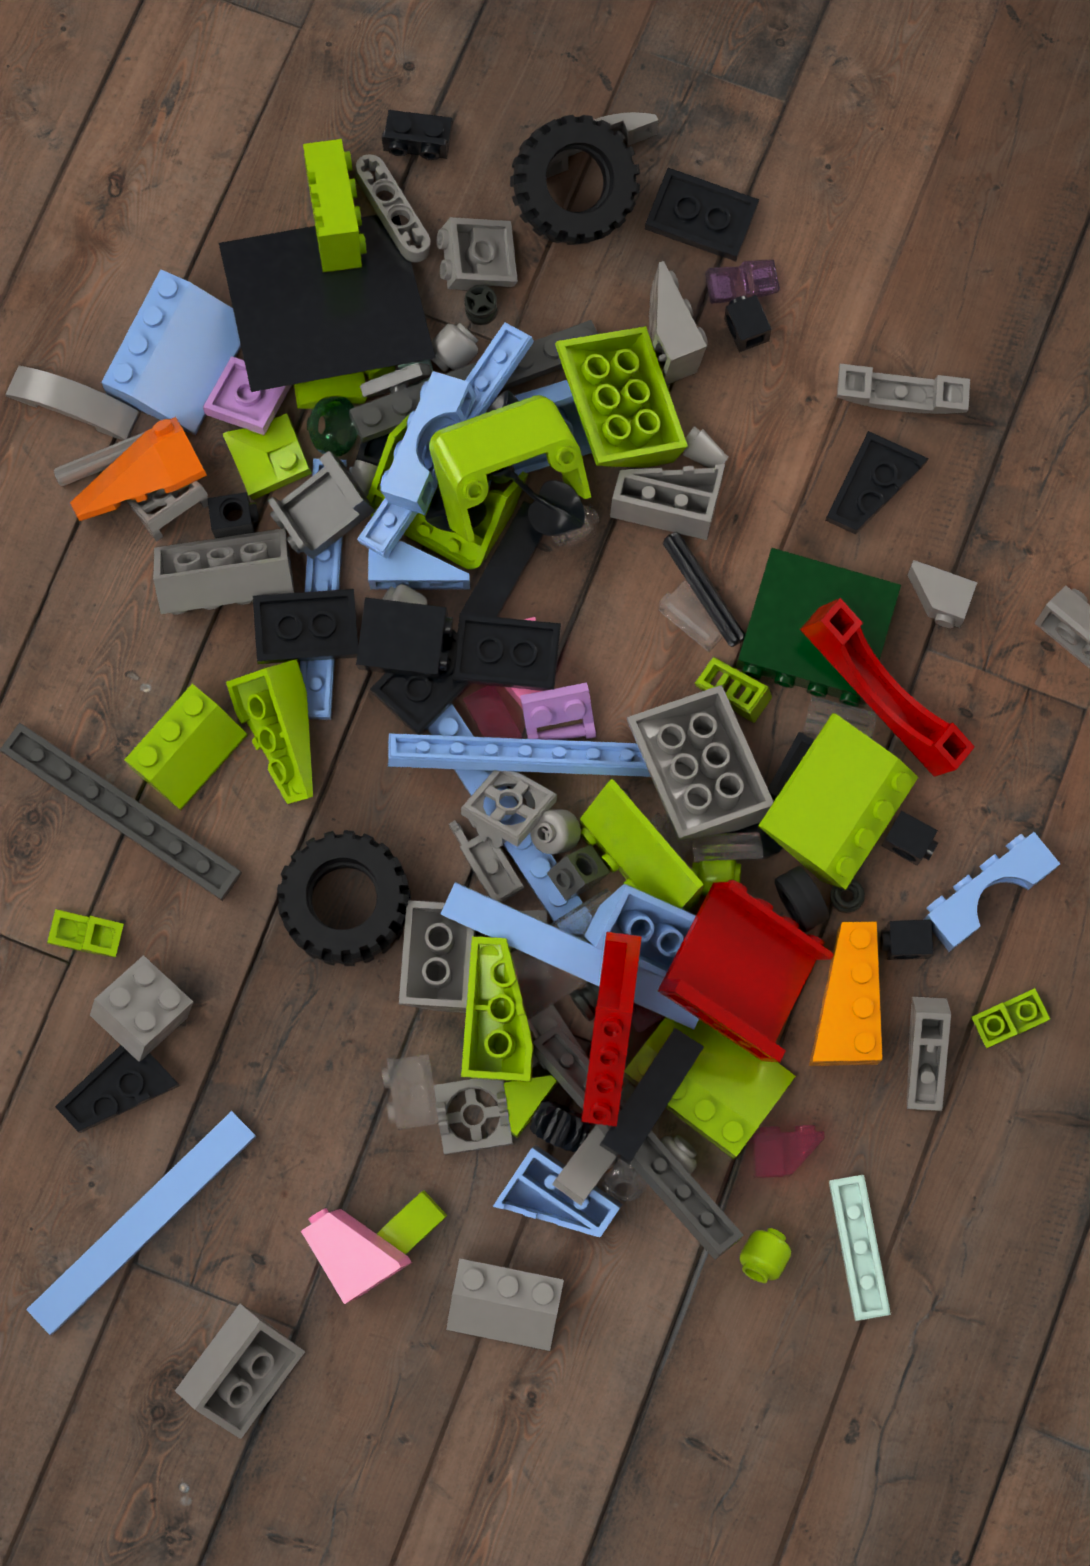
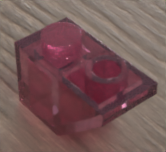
M815 1125L795 1126V1132L781 1133V1127L778 1126L760 1127V1133L752 1135L754 1178L791 1176L825 1139L824 1131H816Z

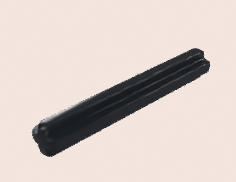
M678 532L668 535L663 541L664 547L728 645L734 647L742 643L746 634L682 536Z

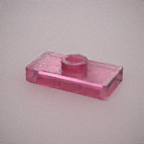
M488 685L463 698L483 737L523 739L495 686Z

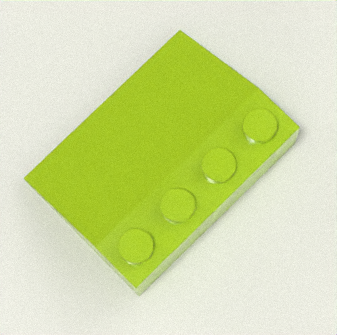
M646 326L560 340L555 343L596 466L647 468L673 463L688 447Z
M832 713L758 826L820 881L846 890L919 777L898 757L839 715Z
M611 779L580 818L582 838L588 845L594 846L596 844L604 853L601 859L613 873L618 870L626 879L623 884L625 883L689 911L699 902L704 884L619 785Z
M665 1017L624 1071V1077L637 1086L674 1028L703 1045V1050L669 1101L666 1109L734 1160L796 1076L778 1062L759 1060L700 1019L693 1030Z

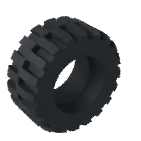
M574 115L563 116L536 129L519 147L520 152L514 158L512 164L514 174L510 177V187H514L515 196L512 199L514 205H519L522 214H520L522 220L525 223L529 222L533 226L532 231L539 236L545 235L549 238L548 241L557 244L561 242L567 245L589 243L611 234L614 229L619 228L626 221V215L633 211L636 204L633 201L634 196L639 194L640 184L636 183V175L640 174L639 164L634 165L632 156L635 155L632 146L627 147L623 142L625 136L619 130L616 132L611 130L610 123L604 120L595 121L593 116L582 115L580 117H574ZM569 149H578L589 154L599 165L603 176V190L600 199L594 206L581 212H572L561 208L551 197L546 183L547 168L551 160L560 152Z
M344 830L343 834L335 835L334 831L326 832L322 839L316 841L313 837L306 841L307 846L302 851L296 849L290 856L292 861L289 866L284 865L280 874L282 882L277 887L279 915L293 941L307 955L314 959H321L325 964L333 966L336 963L344 964L345 967L355 966V962L360 961L368 963L374 960V956L380 952L386 953L391 948L390 944L395 939L398 940L403 933L402 928L405 923L406 906H408V900H411L408 881L398 858L393 856L385 844L377 843L374 837L365 833L363 836H359L354 831ZM342 868L357 869L366 874L375 886L377 894L375 909L372 915L357 927L346 930L333 929L322 923L314 912L312 904L314 888L325 875L334 870Z

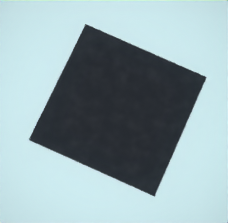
M378 215L361 217L362 226H358L359 234H364L367 253L361 254L362 267L323 272L315 226L219 243L251 392L435 358L411 261L406 260L402 256ZM399 215L391 219L394 224L402 226Z

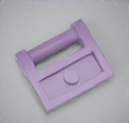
M587 682L554 690L520 695L527 739L568 740L583 736L586 739L596 737ZM582 719L583 722L537 732L539 727Z

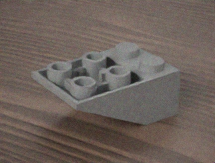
M662 261L659 262L650 290L649 336L666 385L697 373L708 341L704 330L701 327L697 328L692 318L693 310L690 302L687 299H683L678 290L679 283L675 273L672 270L669 271L665 262Z

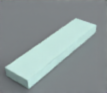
M864 1175L830 1180L829 1186L854 1319L859 1321L891 1315Z

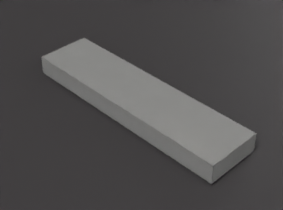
M629 1083L621 1092V1097L625 1102L628 1101L635 1090ZM597 1126L593 1128L552 1184L580 1206L617 1157L600 1146L605 1135Z

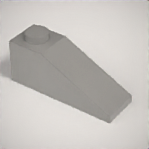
M912 997L909 1027L907 1109L942 1111L951 1023V1011L947 998Z

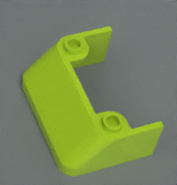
M535 395L445 427L435 432L430 439L429 450L449 527L468 542L474 541L475 538L467 509L479 505L487 497L489 486L486 474L546 453L549 465L562 473L563 482L573 488L584 499L591 498L580 447L555 403L545 396Z
M409 415L388 436L367 496L375 510L378 509L385 499L380 491L381 479L385 471L389 470L393 463L394 450L397 443L404 438ZM522 471L518 477L525 483L528 474ZM513 481L504 492L500 490L488 492L487 497L483 501L487 507V515L479 526L472 529L475 538L472 542L466 541L455 532L443 531L430 525L425 520L426 514L417 513L403 535L463 568H478L487 558L512 516L522 488Z

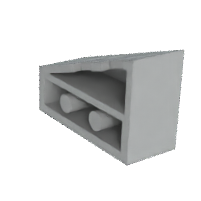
M725 464L715 465L714 468L694 469V466H683V470L662 471V468L620 470L612 497L610 517L707 540Z

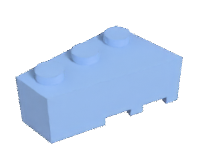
M535 1145L531 1148L493 1207L506 1209L527 1217L537 1218L557 1224L558 1226L601 1237L623 1204L595 1186L580 1206L552 1185L566 1165Z

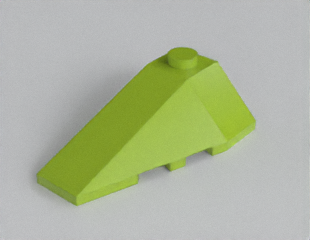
M297 659L227 681L226 685L235 713L241 724L247 722L255 737L252 743L256 750L262 749L269 761L268 771L286 803L290 804L313 797L307 690Z
M472 936L461 1077L531 1082L534 1044L508 939Z

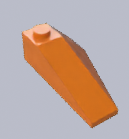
M177 418L164 419L154 424L153 428L144 432L78 494L70 504L78 520L82 521L114 511L125 500H136L137 503L148 500L147 494L164 488L167 494L179 490L207 476Z

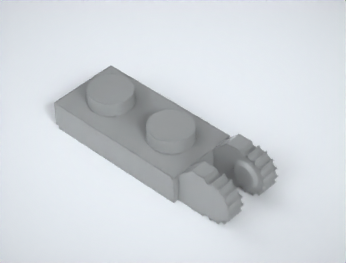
M455 820L449 823L450 829L461 845L460 850L490 898L502 903L524 890L523 884L500 847L497 849L493 847L491 838L484 842L478 835L468 841L459 823ZM469 820L472 827L477 831V824Z

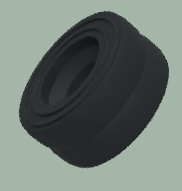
M797 866L775 879L776 890L791 918L799 924V928L803 932L810 931L829 919V911L821 893L802 867Z

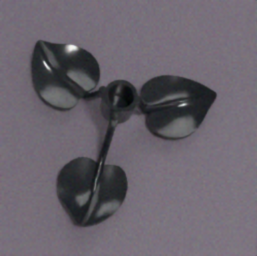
M507 390L490 405L486 413L513 404L519 400L511 391ZM514 465L486 474L488 482L492 480L495 483L502 484L510 479L513 480L535 500L528 508V519L531 526L538 533L545 536H560L580 529L585 524L583 504L577 493L568 484L556 480L547 481L542 485L538 495L514 472ZM438 487L432 498L425 520L440 530L454 532L449 527L441 492ZM482 502L467 509L472 529H474L486 517L487 507Z

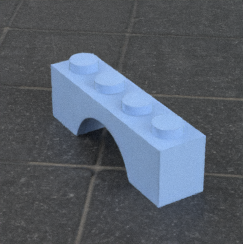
M433 371L429 381L424 382L420 391L419 404L416 410L412 411L408 417L407 431L404 438L395 447L393 463L390 469L385 471L381 479L380 491L388 503L424 515L426 514L438 484L431 473L425 468V452L435 432L467 419L477 397L468 381Z
M1035 832L1027 838L1021 833L1006 845L1009 852L1000 859L994 854L979 866L983 872L972 879L970 875H967L953 886L956 891L955 894L947 900L940 896L926 908L930 913L923 920H931L932 932L948 952L962 943L980 927L977 905L981 893L986 888L998 883H1013L1029 890L1060 865L1059 861Z

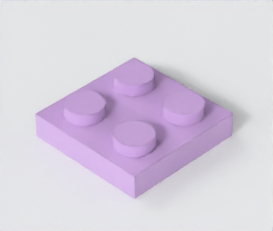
M231 356L203 406L204 414L265 435L292 385L251 392L244 360Z

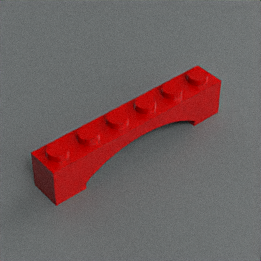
M841 598L819 607L800 629L803 634L933 777L957 770L975 746L953 722L947 723L930 712L897 683L867 643L860 627L863 622Z

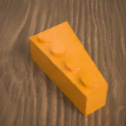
M842 922L837 930L833 949L834 956L830 963L809 1066L878 1065L882 1061L877 922Z

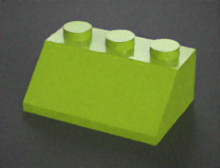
M191 684L124 760L130 769L181 811L247 737V733L219 705L194 684Z

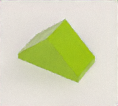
M552 1075L532 1078L531 1082L511 1081L504 1083L511 1134L514 1137L518 1138L531 1121L535 1110L542 1101L546 1100L557 1085L558 1081Z

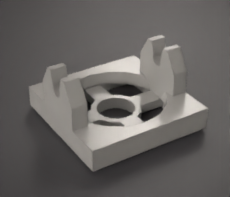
M198 481L187 485L188 491L177 499L175 498L178 492L185 487L170 492L161 499H159L160 496L166 493L164 488L148 493V500L137 503L136 500L129 499L127 503L157 542L163 538L159 530L198 502L201 503L203 508L208 506V494ZM167 505L155 514H148L158 506Z
M493 771L461 807V815L477 824V832L482 841L486 842L491 838L494 848H499L506 841L518 847L538 824L542 814L550 810L556 803L557 794L519 772ZM503 786H511V789H505L502 791L498 790L497 788ZM486 796L496 803V809L490 816L486 814L483 808ZM505 796H513L519 803L513 808H505L500 805L499 801ZM523 798L526 799L527 806L523 804ZM516 813L526 818L524 822L515 825H504L500 822L505 815Z
M470 1079L434 1085L444 1155L513 1144L504 1081ZM475 1089H481L489 1093L496 1100L498 1106L485 1108L482 1103L477 1102ZM465 1091L466 1104L462 1106L460 1112L447 1113L452 1099L458 1093ZM477 1105L483 1110L484 1117L479 1124L470 1125L464 1120L463 1114L468 1106ZM500 1117L495 1130L488 1137L482 1139L481 1127L485 1124L487 1118ZM462 1122L465 1127L470 1129L472 1141L457 1136L449 1124Z

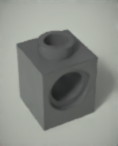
M592 845L566 855L547 872L565 901L592 889L610 873Z

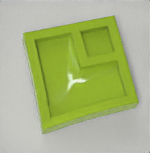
M287 413L274 418L265 435L245 428L223 433L248 496L252 500L312 474L291 418Z

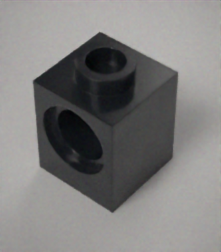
M757 295L748 298L747 296H740L729 302L725 309L724 319L739 352L770 340L772 329Z
M247 492L207 498L211 530L215 538L255 533L253 523L259 522L258 508L256 502H250ZM233 510L243 512L241 518L236 521L226 519L228 513Z
M901 810L882 847L918 866L922 858L927 860L931 858L938 845V842L933 840L938 830Z
M931 920L889 921L886 925V930H881V950L887 951V959H929L933 955Z

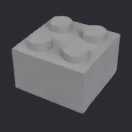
M143 955L94 999L90 1016L140 1062L188 1018L193 1001Z

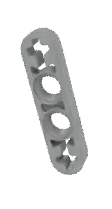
M363 155L356 162L355 177L359 186L402 256L411 262L423 261L429 255L430 237L383 160L376 155ZM369 168L370 171H375L376 182H374L372 174L369 171L364 172V169ZM385 190L391 192L394 197L391 200L382 201L376 194ZM403 215L407 217L409 222L406 225L399 226L394 224L391 219L394 216ZM412 233L411 238L416 245H421V248L417 249L414 245L410 246L409 234Z

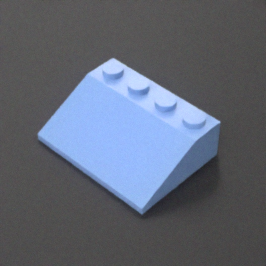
M160 269L101 382L106 394L160 420L176 417L184 431L196 436L206 416L203 410L205 402L231 356L236 358L241 348L233 308L191 282Z

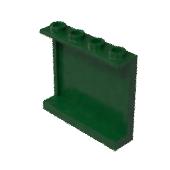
M771 547L736 668L741 669L742 673L751 678L760 679L761 676L775 679L774 683L782 687L793 688L796 685L806 688L807 693L816 697L825 698L826 695L840 698L839 702L847 706L858 707L859 704L865 706L866 702L800 629L819 607L841 598L863 622L860 626L863 635L880 661L901 585Z

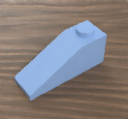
M398 541L387 559L369 549L368 582L370 589H389L390 586L396 588L400 584H404L412 589H470L469 573L403 541Z

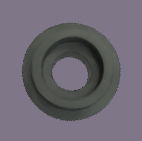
M852 879L846 889L853 894V900L850 902H846L841 898V892L845 891V889L833 886L831 889V902L841 912H854L864 902V889L854 879Z

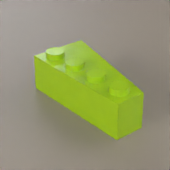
M342 139L303 144L323 272L362 267L361 254H366L367 250L364 234H359L358 226H362L360 207L354 206L353 199L357 198L355 178L349 179L348 171H353L350 151L344 152Z

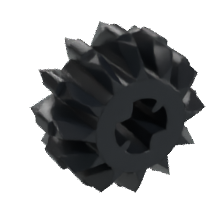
M546 1100L542 1101L535 1110L530 1130L547 1143L566 1151L576 1152L589 1135L591 1123L581 1122L582 1114L557 1102Z

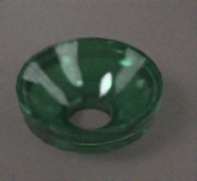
M342 396L322 398L314 406L310 417H308L307 431L309 432L310 439L317 451L322 454L331 451L337 457L342 456L352 448L356 441L358 433L349 416V409L355 407L347 398ZM321 416L325 420V429L322 434L318 431L319 418Z

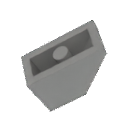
M913 560L907 576L927 616L935 619L934 622L942 627L953 628L956 626L960 628L968 611L977 582Z

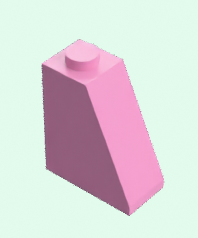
M327 1208L317 1212L308 1219L311 1225L301 1231L344 1304L356 1300L412 1263L407 1255L342 1209L328 1212Z

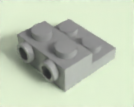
M450 217L443 227L439 229L437 233V247L444 249L445 259L440 264L441 279L447 280L448 289L469 290L476 285L514 287L518 282L511 221Z

